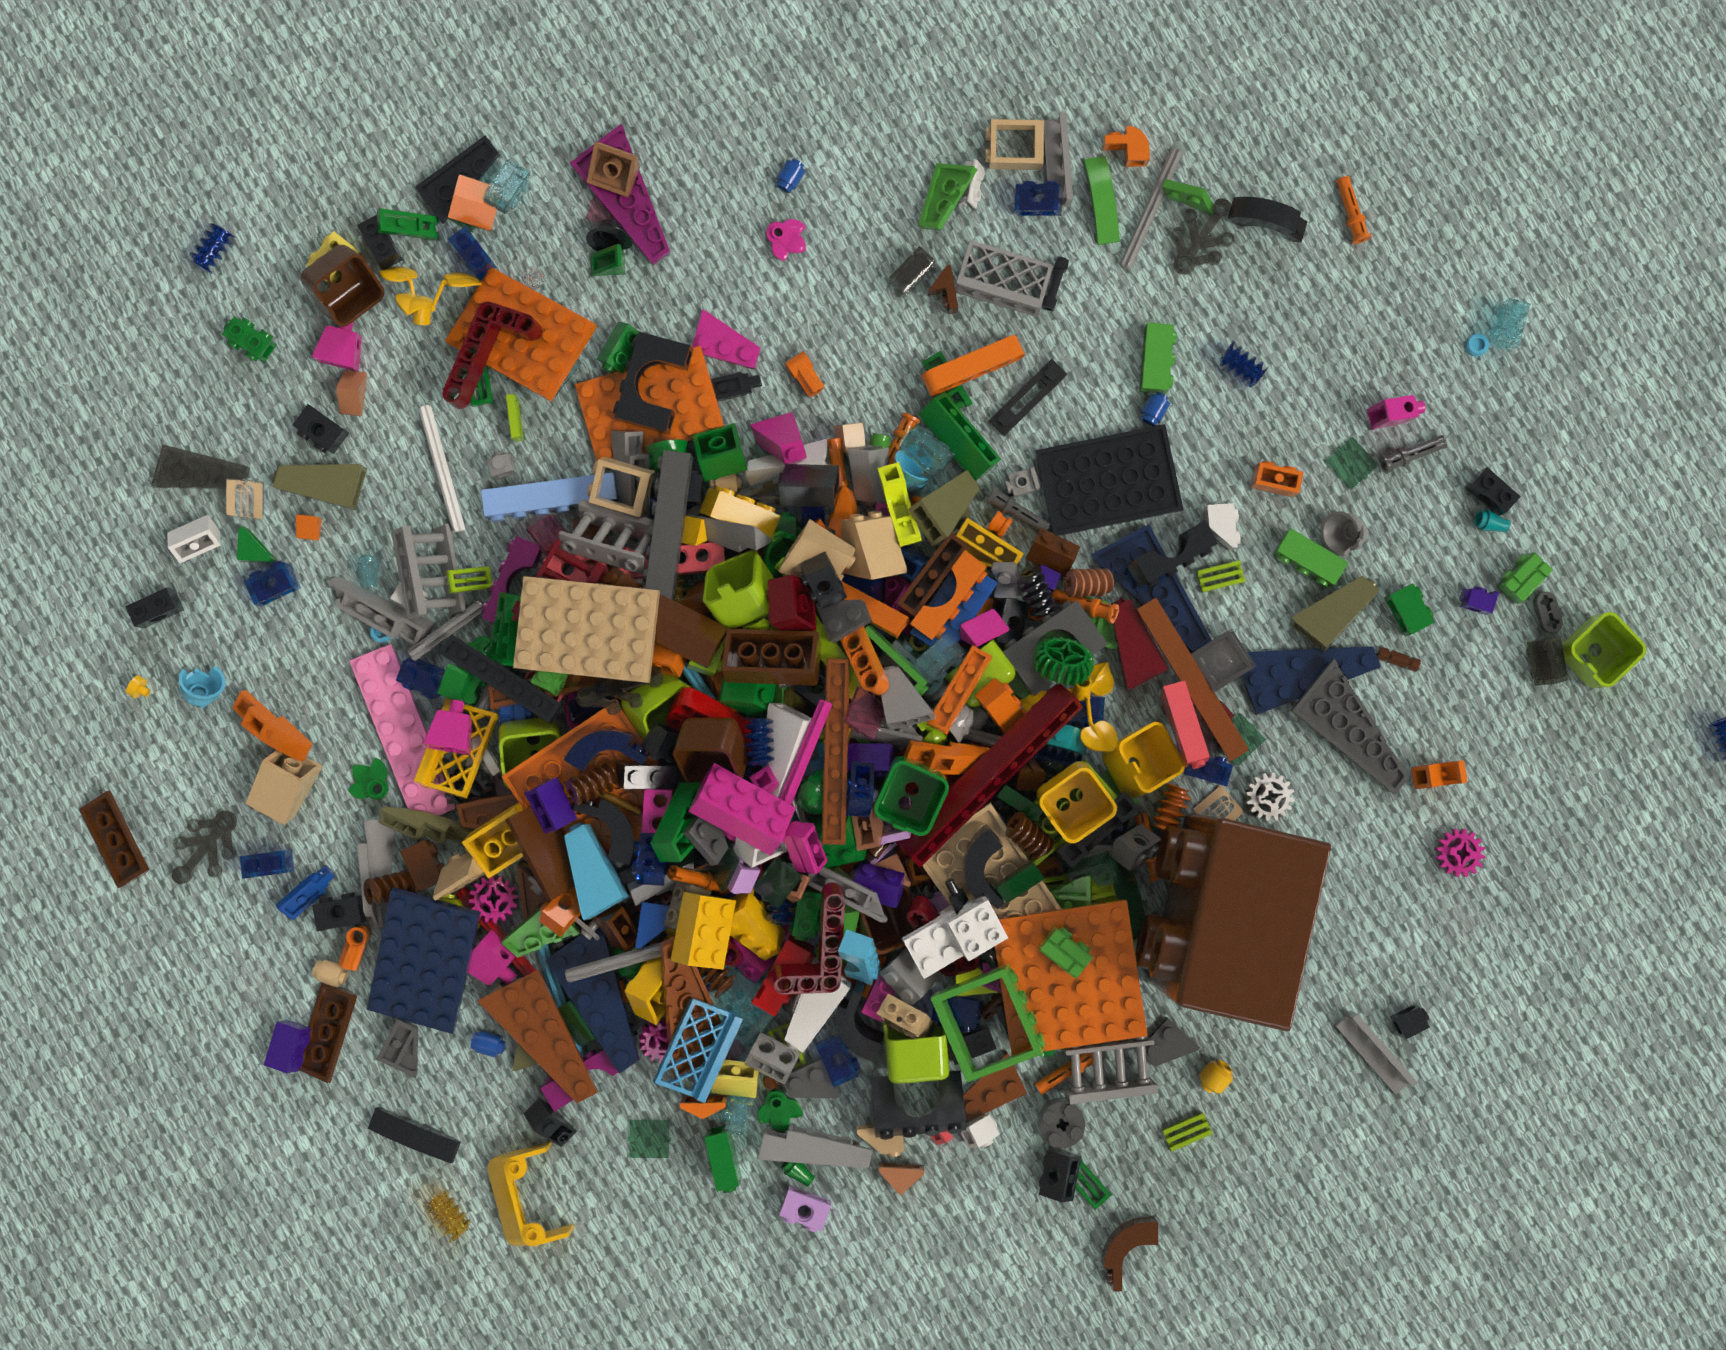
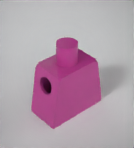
M354 322L348 326H339L338 328L327 325L313 352L312 358L320 363L358 372L362 337L352 331Z
M1414 395L1385 399L1367 409L1371 430L1407 423L1419 417V414L1425 413L1426 407L1424 401H1416Z
M451 700L449 711L437 710L424 740V744L428 749L464 755L471 754L472 719L469 715L462 714L464 702Z
M493 930L473 950L468 973L486 985H491L497 977L509 985L517 976L516 973L507 967L515 956L501 944L502 940Z

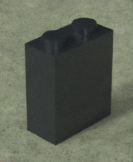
M785 464L783 472L779 473V484H776V497H780V506L834 508L840 486L839 465Z

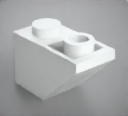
M1234 503L1207 505L1204 507L1205 522L1213 536L1228 550L1236 549L1238 547L1237 544H1240V532L1236 531V522L1239 520L1238 509L1234 507Z

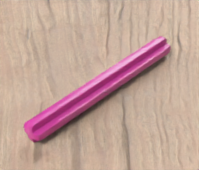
M820 699L779 797V799L790 805L794 800L832 707V703L827 700Z

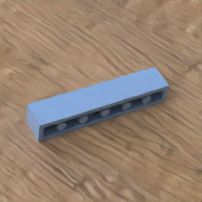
M605 473L599 497L619 502L616 475L614 473ZM595 475L481 490L484 516L491 519V522L504 521V517L513 516V519H522L527 517L526 514L535 513V516L548 515V511L557 510V513L570 512V508L578 507L582 499L589 501L590 496L587 495L590 483L594 481Z

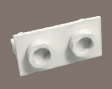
M974 159V162H965L966 166H974L977 172L958 201V205L966 207L967 203H969L974 209H977V203L981 199L980 184L981 180L984 179L985 171L978 160Z

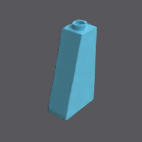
M578 823L569 828L570 833L564 835L581 916L583 920H588L626 899L629 895L611 861L607 859L608 856L591 824L582 825V823Z

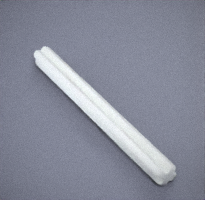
M424 405L419 408L451 527L453 532H461L465 530L433 411L431 406Z

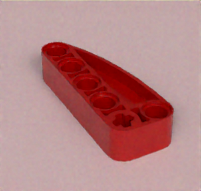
M691 687L681 689L672 701L666 719V724L670 728L679 732L682 723L692 717L732 718L738 723L749 750L747 764L755 768H762L765 736L757 728L710 696Z

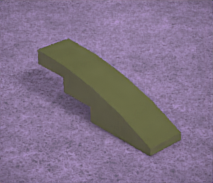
M382 807L380 809V824L416 841H420L424 835L441 844L450 839L463 845L462 841L474 831V828L461 827V823L427 812L395 807Z

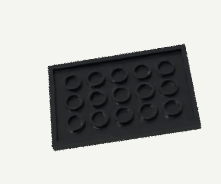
M1165 424L1035 450L1048 517L1051 523V531L1057 536L1184 510Z

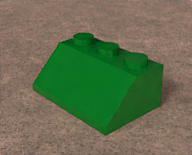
M723 676L718 701L756 718L767 714L769 703H773L776 684L729 683L725 681Z

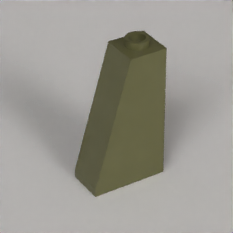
M360 464L282 465L274 472L272 482L274 483L273 487L278 490L356 510L367 468Z
M966 470L908 509L933 547L951 534L980 487L969 471Z
M1361 576L1294 615L1290 625L1324 653L1373 601L1379 592L1378 586L1373 580Z

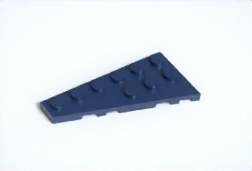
M1149 524L1090 555L1103 569L1110 570L1113 579L1141 605H1144L1153 598H1157L1189 651L1193 652L1212 641L1176 573L1167 578L1165 574L1160 576L1159 579L1161 581L1150 588L1147 584L1139 588L1129 571L1128 563L1151 550L1167 557Z
M1373 646L1328 648L1324 653L1319 649L1248 652L1257 667L1242 675L1241 678L1255 714L1258 715L1300 699L1331 659L1336 660L1338 667L1348 680L1378 669L1381 665Z
M599 926L594 931L600 937L598 941L593 937L589 940L581 934L545 961L620 1074L638 1062L640 1058L633 1033H631L616 970L574 982H567L565 977L566 969L611 957L608 941Z

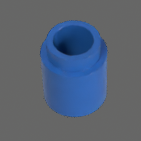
M794 158L786 160L776 178L777 182L775 185L784 192L791 193L792 190L796 189L806 172L803 168L804 164Z
M1156 392V394L1151 393L1141 411L1140 419L1150 426H1156L1157 423H1160L1170 406L1168 397L1160 392Z
M483 1030L481 1032L475 1031L470 1049L475 1050L476 1053L497 1058L499 1054H503L506 1041H503L502 1035Z

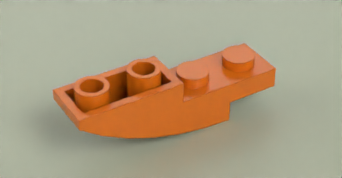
M842 486L841 491L838 492L834 512L830 514L828 519V528L835 532V535L842 539L841 520L850 519V515L858 514L854 493L845 486Z
M247 690L240 691L232 709L243 718L241 725L259 740L277 751L299 761H305L313 743L284 716L276 718Z
M910 740L904 756L943 774L955 775L965 774L990 748L949 742L948 746Z

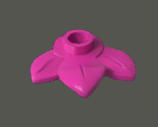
M788 219L784 223L773 222L767 227L766 236L772 243V253L779 260L785 261L789 252L802 253L806 251L805 241L800 235L805 229V225L802 222ZM774 230H780L781 236H776Z

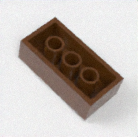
M727 629L722 662V673L725 681L729 683L817 686L822 645L819 632Z

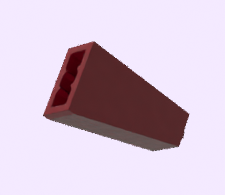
M1121 598L1111 604L1119 605L1118 616L1113 623V631L1118 645L1117 655L1124 688L1126 691H1129L1168 670V667L1132 600L1124 601Z

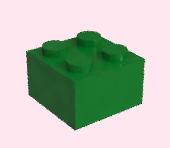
M735 423L692 435L698 463L705 482L748 470Z
M850 808L846 809L845 845H822L827 857V862L824 866L827 868L865 859L866 850L857 851ZM822 815L809 817L808 823H814L822 844Z

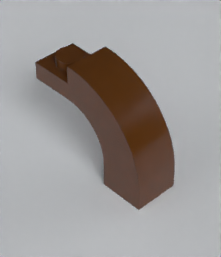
M1140 1217L1129 1220L1116 1228L1107 1239L1102 1252L1101 1263L1104 1268H1110V1270L1106 1271L1107 1284H1111L1113 1291H1122V1265L1127 1253L1137 1246L1158 1245V1221L1155 1217Z

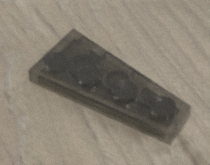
M162 444L151 487L227 489V479L244 481L241 483L245 485L250 467ZM237 484L235 489H241L243 485Z

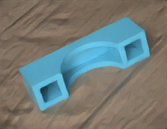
M846 929L838 950L840 958L848 961L844 970L846 977L872 985L873 980L878 979L879 972L881 971L873 938Z

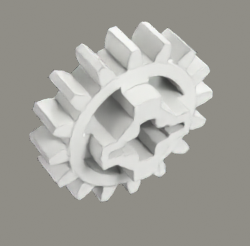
M1262 773L1261 779L1258 777L1253 778L1255 784L1247 785L1251 790L1244 794L1250 797L1249 800L1245 801V804L1252 805L1249 811H1257V818H1261L1264 815L1265 821H1269L1270 816H1272L1273 820H1278V814L1285 817L1286 813L1284 810L1292 809L1288 804L1295 801L1294 798L1290 797L1294 790L1287 788L1290 785L1289 781L1282 782L1284 776L1279 775L1275 778V773H1270L1268 778L1266 773ZM1271 782L1276 783L1281 789H1275ZM1261 786L1260 793L1256 795L1257 789ZM1269 793L1278 794L1271 798V801L1262 799L1268 796ZM1281 798H1283V802H1282L1281 806L1279 807L1278 804H1279ZM1258 804L1265 805L1268 812L1262 810Z

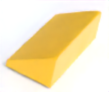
M685 516L682 543L697 546L707 541L704 519Z

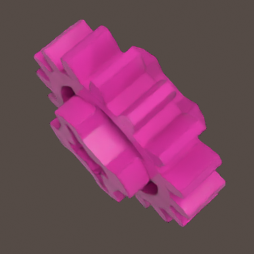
M1452 829V835L1449 832L1443 833L1445 839L1437 840L1441 846L1434 848L1436 851H1439V855H1436L1435 859L1442 861L1438 866L1441 868L1446 867L1445 873L1450 874L1453 872L1455 877H1459L1460 873L1463 877H1468V871L1473 874L1477 873L1474 867H1482L1483 865L1479 860L1486 857L1481 855V851L1485 850V847L1478 845L1482 841L1481 838L1474 839L1475 833L1469 832L1467 834V829H1461L1460 832L1457 829ZM1455 839L1454 844H1452L1450 847H1448V845L1450 844V842ZM1457 850L1463 851V856L1458 855ZM1447 855L1450 857L1451 863L1448 861ZM1472 859L1471 862L1467 866H1465L1466 862Z
M492 876L489 878V881L481 878V885L475 883L474 888L476 891H470L469 893L474 899H470L468 903L469 905H474L472 910L481 912L480 919L482 917L485 918L484 924H487L489 920H493V924L496 925L497 919H501L504 923L506 921L505 915L510 917L513 915L510 909L517 908V904L513 903V901L518 900V895H512L516 888L508 887L510 884L509 880L503 883L502 876H499L497 880H494ZM488 887V891L484 895L479 896L481 891ZM497 887L502 888L506 893L500 892ZM492 891L495 899H497L495 909L490 901ZM508 904L507 907L499 913V908L502 905ZM480 907L488 909L490 914L483 911Z
M666 1017L664 1020H660L657 1025L648 1021L649 1027L643 1026L642 1033L639 1034L640 1050H643L644 1056L649 1055L651 1061L658 1058L659 1063L662 1062L668 1049Z

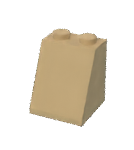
M881 511L868 512V516L853 514L850 515V519L841 520L842 540L856 548L853 555L856 559L849 570L847 568L843 570V574L873 580L907 573L891 516L882 515Z
M809 519L787 552L779 572L787 576L794 575L802 580L800 573L803 572L801 562L826 551L840 580H842L844 575L841 573L845 568L849 570L856 559L853 557L856 548Z
M276 750L262 760L245 804L251 806L255 811L269 816L275 822L285 825L295 817L323 766L306 757L305 761H299Z

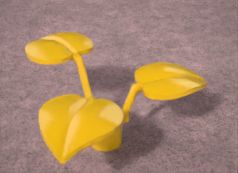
M396 266L379 271V275L388 281H406L409 284L411 293L397 294L395 300L407 316L413 313V323L417 325H429L431 323V311H435L436 304L445 285L448 284L452 287L482 285L479 279L463 272L444 274L443 278L445 280L441 281L435 298L432 300L427 296L415 295L412 279L418 278V274L413 269Z
M1108 662L1094 665L1087 681H1084L1083 684L1077 683L1076 686L1068 689L1079 701H1086L1088 724L1090 727L1082 729L1080 734L1081 742L1088 749L1100 752L1115 750L1116 743L1118 742L1117 733L1111 724L1106 721H1099L1095 724L1092 722L1090 694L1103 696L1110 693L1114 686V679ZM1043 690L1033 697L1029 695L1026 698L1020 699L1021 707L1028 712L1047 693V690Z

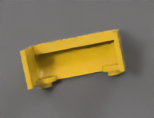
M551 1141L495 1156L488 1163L487 1171L506 1241L513 1246H538L569 1237L574 1230V1225L571 1224L545 1232L543 1226L537 1222L526 1223L515 1180L520 1179L527 1172L526 1158L547 1152L552 1146Z

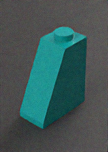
M1065 725L1045 744L1046 746L1086 755L1087 747L1083 745L1080 739L1082 730L1069 725Z

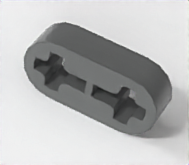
M1551 592L1537 594L1534 597L1533 603L1541 629L1546 633L1559 631L1562 628L1563 620L1555 595ZM1543 596L1545 599H1549L1550 603L1547 604V608L1545 605H1541L1540 601L1543 600ZM1550 619L1556 621V624L1553 625V629L1551 626H1547L1546 623L1550 621Z

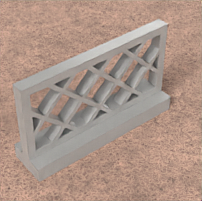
M970 240L958 275L955 291L961 295L1038 317L1054 265ZM972 248L981 250L984 257L974 260L970 254ZM996 255L1002 256L1005 263L995 267L991 258ZM987 260L992 269L982 274L977 264ZM1017 261L1022 262L1026 268L1019 273H1016L1012 266ZM1008 266L1013 276L1003 280L998 271ZM974 267L978 274L974 278L963 276L965 270ZM1042 268L1047 270L1045 277L1037 279L1033 270ZM994 273L999 282L994 285L988 284L985 277ZM1029 273L1034 282L1024 286L1019 277ZM1015 279L1020 289L1016 291L1009 290L1006 283ZM1037 286L1040 291L1039 299L1030 296L1027 290Z

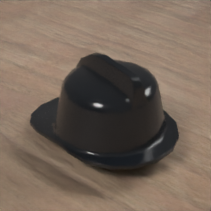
M608 219L599 221L586 236L587 243L595 251H600L616 244H620L622 249L625 250L633 244L632 238L622 229L621 223Z

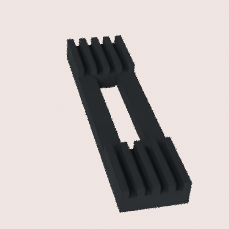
M1051 359L989 422L1005 436L1067 376V373ZM1041 380L1046 386L1015 415L1010 409Z

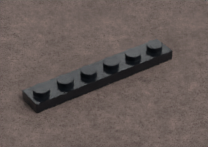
M452 634L439 651L447 659L550 724L563 706L554 698Z

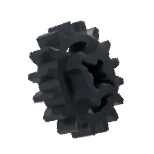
M458 768L455 769L453 774L449 775L450 778L461 773V771ZM482 769L477 772L467 799L445 793V796L451 797L448 802L449 804L455 803L456 805L480 798L493 797L494 791H492L494 783H488L490 776L484 777L482 775L484 770ZM463 777L459 781L453 782L455 790H463L465 785Z

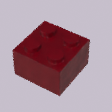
M794 575L768 580L767 598L769 600L770 611L768 612V619L770 624L785 631H817L815 602L809 593L810 585L805 586L803 581Z

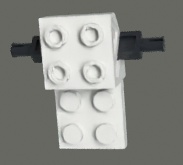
M953 878L946 880L945 884L951 893L949 900L952 905L939 912V917L901 938L924 979L962 956L968 961L977 956L981 959L985 958L989 968L993 969L998 966L992 953L994 946L1008 939L989 900L985 896L968 899L963 888L958 889Z

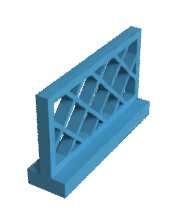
M691 997L653 1082L695 1097L696 1100L705 1103L743 1019L734 1011H727ZM694 1006H701L705 1014L693 1019L691 1013ZM718 1013L724 1015L721 1024L713 1027L710 1017ZM707 1019L710 1029L698 1034L695 1024ZM692 1026L695 1036L683 1040V1030ZM712 1033L714 1038L712 1044L703 1047L700 1038ZM697 1040L700 1050L689 1054L686 1045ZM683 1047L686 1056L674 1061L672 1057L674 1050ZM702 1054L704 1058L703 1064L694 1069L691 1059ZM688 1061L691 1070L679 1076L676 1066ZM673 1068L676 1075L675 1078L669 1081L661 1079L665 1071ZM693 1075L695 1081L691 1090L683 1087L681 1080Z

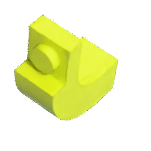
M897 462L877 468L889 516H891L900 547L922 541L917 522L908 511L911 503L900 463Z

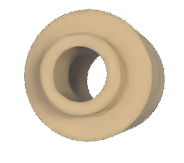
M731 474L716 480H710V488L716 489L719 486L738 493V489H742L741 475Z
M325 959L316 962L312 977L316 978L319 982L338 988L340 984H345L348 972L338 963Z

